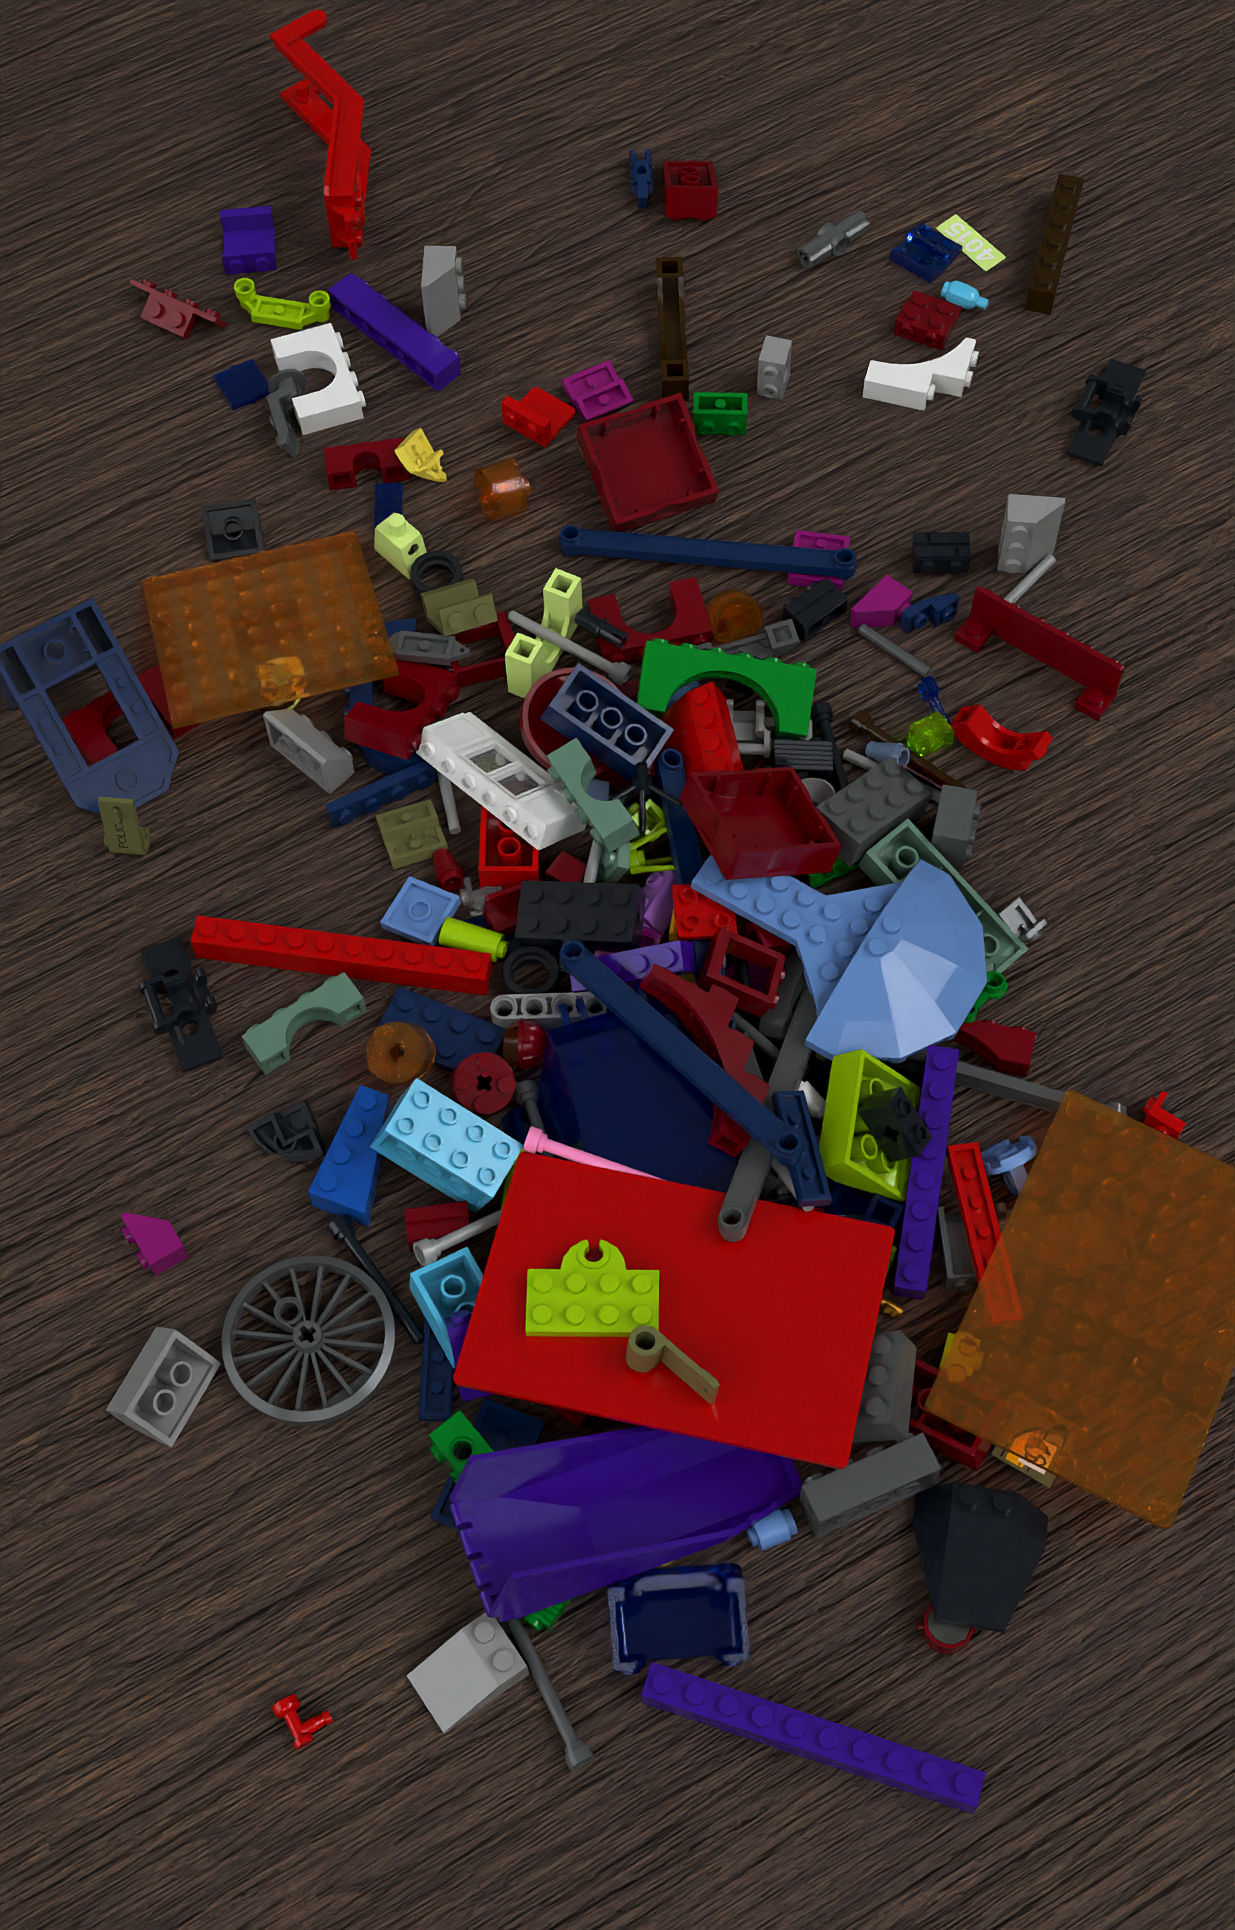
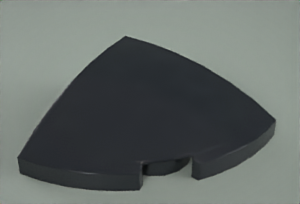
M306 1100L279 1113H272L246 1126L258 1145L270 1154L277 1153L288 1157L287 1160L311 1161L326 1156L319 1128L310 1105Z

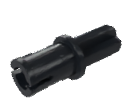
M580 609L574 619L577 625L593 633L594 638H602L618 649H622L625 645L618 638L625 642L628 640L629 634L611 625L607 618L601 619L585 609Z

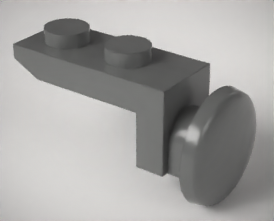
M285 369L277 372L270 378L268 383L270 394L266 398L272 414L269 416L270 422L278 433V436L275 437L276 442L282 451L286 450L292 458L298 456L300 444L290 413L294 411L292 398L303 395L302 392L307 386V379L299 370Z

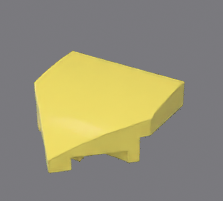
M422 428L412 431L394 450L399 460L411 474L442 483L447 481L446 473L442 471L439 459L444 455L443 450L440 449L434 452Z

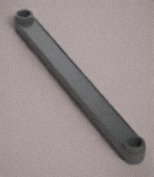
M807 983L804 986L768 1082L771 1086L763 1105L774 1115L775 1111L771 1099L773 1092L798 1091L813 1051L804 1045L808 1034L817 1020L816 1006ZM750 1137L748 1145L743 1149L718 1216L719 1232L729 1242L740 1241L744 1238L774 1158L753 1137Z
M926 1051L913 1054L901 1063H890V1061L886 1060L879 1061L923 1074ZM958 1061L955 1084L1093 1124L1100 1131L1110 1135L1120 1134L1125 1126L1127 1108L1120 1103L1112 1101L1100 1103Z

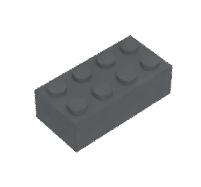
M889 757L816 806V809L826 819L842 845L837 857L850 867L862 859L869 849L906 819L913 823L923 816L933 792Z
M908 1433V1439L895 1440L896 1445L886 1449L883 1446L871 1449L865 1454L866 1458L857 1462L849 1459L848 1466L845 1469L835 1468L836 1471L825 1476L820 1472L808 1477L801 1488L799 1505L815 1538L817 1539L912 1497L918 1492L934 1487L941 1467L924 1433L916 1436L913 1433Z

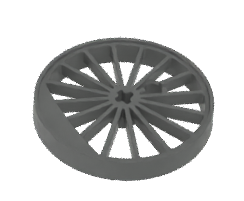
M319 1255L286 1259L258 1273L241 1289L227 1313L222 1331L224 1365L231 1382L240 1395L253 1408L266 1417L294 1426H318L332 1423L349 1416L364 1406L385 1381L395 1350V1324L392 1310L378 1284L364 1271L346 1261ZM318 1271L310 1320H307L296 1273ZM333 1272L345 1276L317 1321L324 1273ZM291 1275L296 1298L284 1297L280 1299L270 1284L282 1277ZM352 1281L358 1283L368 1292L326 1323ZM263 1289H266L276 1302L274 1307L275 1318L249 1305L253 1298ZM371 1300L376 1301L382 1312L381 1317L332 1330ZM288 1309L298 1310L296 1318L290 1321L282 1319V1315L288 1312ZM247 1311L290 1335L237 1330V1326L242 1314ZM385 1325L384 1344L335 1339ZM309 1335L311 1338L314 1337V1341L309 1343V1341L304 1340V1337ZM236 1338L285 1343L240 1357H234V1340ZM329 1347L382 1352L374 1365L367 1368ZM287 1352L249 1382L244 1383L239 1376L238 1366ZM323 1353L363 1374L348 1385ZM317 1356L343 1387L342 1391L328 1401ZM310 1358H312L323 1404L312 1411H302ZM294 1359L268 1402L262 1400L251 1391ZM303 1360L295 1411L274 1406Z

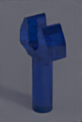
M931 675L920 679L921 683L918 684V688L923 702L928 701L940 729L948 727L951 723L938 697L939 687L935 679Z

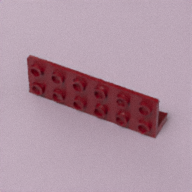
M977 586L974 591L970 615L955 633L954 640L978 653L993 634L1085 686L1086 689L1075 702L1074 708L1099 722L1116 699L1125 667L1117 660L1099 653L1092 646L1072 638L1067 632L1047 624L1042 618L1035 617L1022 610L1017 604L1010 603L997 596L992 590Z

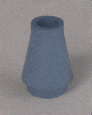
M870 741L865 750L866 757L879 763L891 757L900 766H902L901 764L907 766L910 759V751L902 743Z

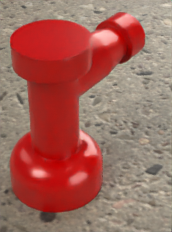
M293 1694L278 1701L271 1708L277 1718L285 1719L295 1740L292 1744L295 1750H299L314 1741L312 1733L324 1725L327 1726L333 1723V1720L328 1710H325L321 1715L312 1717L302 1723L296 1712L300 1702L297 1695Z

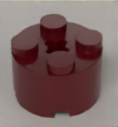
M490 1052L476 1053L465 1058L456 1065L450 1078V1095L452 1100L476 1116H485L501 1110L512 1098L516 1087L514 1074L509 1064L498 1055ZM477 1077L480 1080L484 1078L487 1080V1091L485 1089L479 1091L476 1088L479 1083L476 1079Z

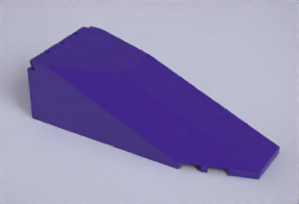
M640 1426L471 1455L450 1495L451 1503H453L450 1505V1510L456 1528L464 1529L459 1532V1536L467 1559H474L469 1565L477 1589H486L480 1593L486 1615L491 1618L499 1617L500 1622L524 1617L725 1542L800 1496L803 1484L790 1458Z

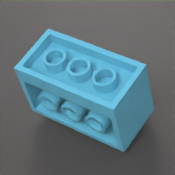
M416 1078L400 1096L370 1148L455 1201H467L468 1209L476 1213L493 1199L524 1145Z

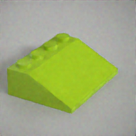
M863 1049L833 1056L819 1144L826 1176L835 1182L896 1201H906L911 1158L889 1162L858 1112L871 1094L901 1087L918 1113L921 1088Z

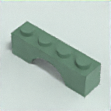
M577 738L546 756L551 765L547 769L555 784L562 783L564 788L561 791L569 804L575 802L578 807L575 810L583 825L590 824L592 829L589 832L598 846L603 844L610 853L640 835L633 818L619 799L601 801L587 794L589 783L597 772L591 758Z
M345 972L338 976H332L313 992H306L301 995L297 1002L289 1007L277 1010L265 1022L251 1026L246 1034L242 1035L245 1047L263 1073L267 1075L291 1059V1040L297 1030L303 1025L317 1020H326L343 1027L367 1011L365 1001Z

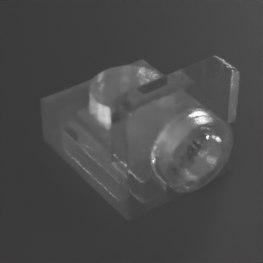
M470 877L464 878L465 888L460 889L463 907L469 906L471 917L482 915L484 913L485 896L502 890V886H485L479 890L472 891Z

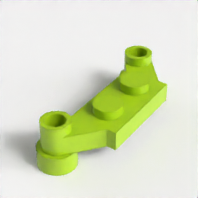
M241 278L234 283L235 295L240 301V306L251 314L252 322L302 330L303 326L316 321L325 322L330 318L329 309L331 303L329 295L325 291L319 290L311 293L309 303H302L257 295L254 282L249 278Z

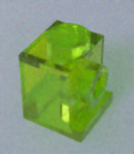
M936 711L909 725L907 745L909 749L919 756L935 753L943 745L946 749L952 746L954 730L942 714Z

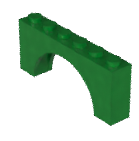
M654 638L652 641L647 640L644 646L636 703L655 717L662 719L669 700L684 686L707 678L729 679L751 688L765 701L774 718L775 738L790 736L795 740H805L808 736L817 669L810 668L809 664L795 662L793 665L782 663L777 658L768 657L765 660L753 658L754 656L748 653L731 655L725 654V651L719 648H709L707 651L697 649L696 645L682 643L680 646L669 644L667 640Z

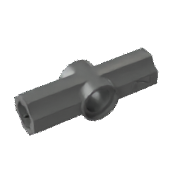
M861 210L855 211L835 225L832 222L824 224L815 238L797 249V256L801 264L806 269L808 267L812 268L832 254L835 257L842 255L848 249L851 241L869 230L870 223L866 215Z

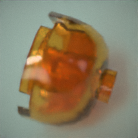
M734 588L718 593L710 601L706 613L708 622L713 630V637L722 645L740 640L750 634L754 636L762 624L764 614L754 597L744 590Z

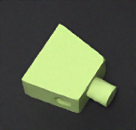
M398 513L391 514L376 526L375 550L410 580L411 566L418 557L427 553L422 535L405 520L403 515Z

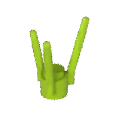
M662 827L630 843L629 869L625 875L643 872L674 871V866L671 864L661 865L673 863L672 856L646 860L644 850H637L638 847L667 832L666 827Z

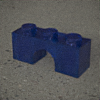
M826 1176L832 1201L830 1205L815 1206L814 1208H823L824 1213L890 1226L896 1232L902 1218L904 1206L876 1193L872 1199L861 1197L853 1193L846 1185L835 1182Z

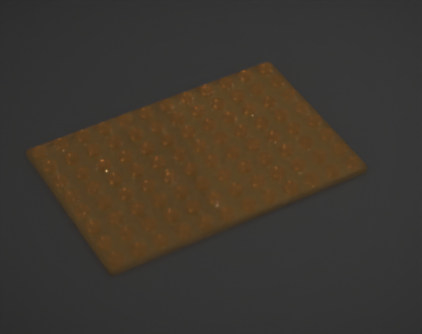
M1068 1090L1050 1125L924 1407L928 1412L1167 1530L1173 1525L1235 1366V1167L1074 1090Z

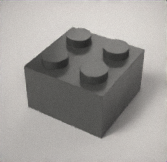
M943 784L931 844L954 869L962 870L964 859L970 860L981 803L976 802L978 791Z

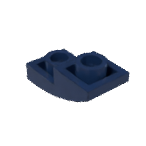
M957 594L940 595L908 607L902 611L900 628L908 634L914 629H920L925 626L928 620L935 627L944 621H951L958 612L960 597Z

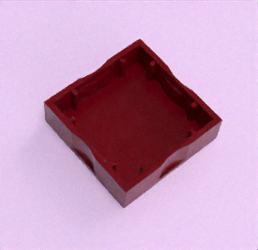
M681 393L646 403L629 412L614 413L579 424L576 437L612 531L625 532L715 503L719 490L706 456L697 443L695 428Z
M793 767L758 768L749 771L689 772L680 801L726 880L831 872L842 845L826 819L814 806L808 790Z

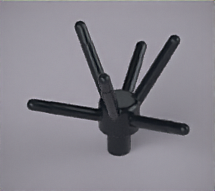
M645 762L636 763V775L632 777V785L607 800H620L628 795L623 803L627 810L634 796L638 795L641 833L646 831V795L650 794L654 802L661 808L662 804L659 796L678 807L682 806L680 800L652 785V777L648 775V764Z

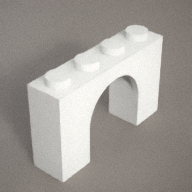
M331 323L270 339L279 371L285 369L302 371L310 368H320L335 375L333 382L326 388L292 398L295 416L302 435L363 419L362 407L366 406L362 391L357 392L356 387H358L356 374L348 369L351 367L347 351L342 352L341 348H344L341 335L339 332H334Z

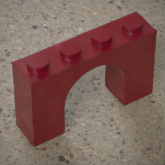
M692 577L669 582V600L675 619L665 630L652 634L634 631L625 624L615 594L588 599L589 612L601 619L607 618L611 625L629 634L627 642L618 638L625 644L622 649H618L602 638H595L600 656L612 663L624 662L632 664L642 662L646 641H652L654 638L667 640L669 644L680 646L682 643L696 646L708 642L712 644L713 630L697 578Z
M393 657L384 668L383 692L410 700L419 706L411 710L396 712L357 701L345 716V740L408 760L414 751L419 750L423 728L436 723L439 718H443L449 705L452 702H456L460 692V687L457 686V673L425 663L396 660Z
M161 664L148 668L137 676L160 719L174 739L199 726L195 710ZM111 691L95 698L91 703L79 710L70 712L68 716L61 719L89 766L119 751L109 738L108 731L113 721L122 715L123 712Z

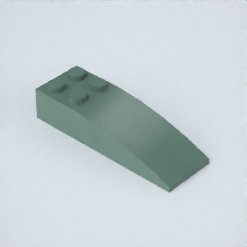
M906 819L869 849L859 862L858 866L876 886L903 882L921 859L949 874L983 926L986 972L996 971L1002 973L1029 950L909 819Z

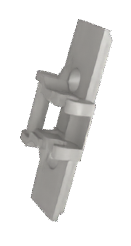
M726 699L740 755H763V758H769L774 738H770V731H775V723L773 717H765V701L756 700V711H733V699ZM811 718L809 722L808 736L805 740H809L810 738H812Z

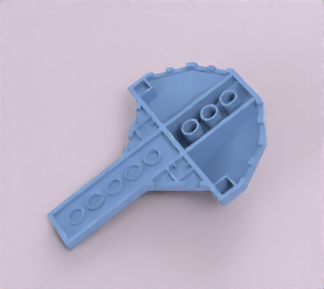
M711 854L691 883L692 889L796 947L798 957L801 958L804 967V976L809 992L813 996L817 1020L808 1034L804 1045L831 1061L833 1056L863 1049L878 1060L901 1063L913 1054L927 1051L928 1045L933 1046L944 1040L949 1041L956 1036L986 986L987 974L983 926L952 877L922 859L903 882L827 896L789 875L726 880Z

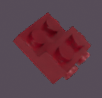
M914 290L908 302H905L895 320L894 335L943 351L961 315L962 306Z

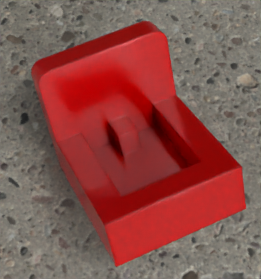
M1162 1091L1157 1099L1152 1096L1142 1112L1147 1115L1142 1125L1151 1130L1158 1139L1169 1141L1175 1145L1186 1123L1162 1109L1168 1093Z

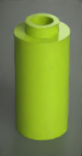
M449 916L445 919L439 935V945L453 949L491 953V959L494 963L499 958L503 959L509 945V942L505 941V934Z

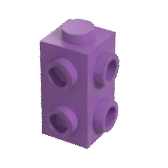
M673 870L653 872L647 878L646 885L642 890L646 895L643 926L663 933L669 929L673 913L671 890L673 885H677Z

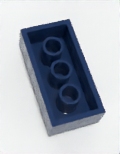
M580 663L573 669L540 717L542 721L568 739L573 740L577 738L585 751L631 783L632 777L636 775V763L645 762L649 768L674 730Z

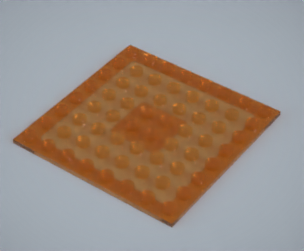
M356 531L343 532L338 535L321 539L317 538L308 542L287 545L278 549L261 551L248 556L235 557L218 563H210L142 580L173 729L399 675Z

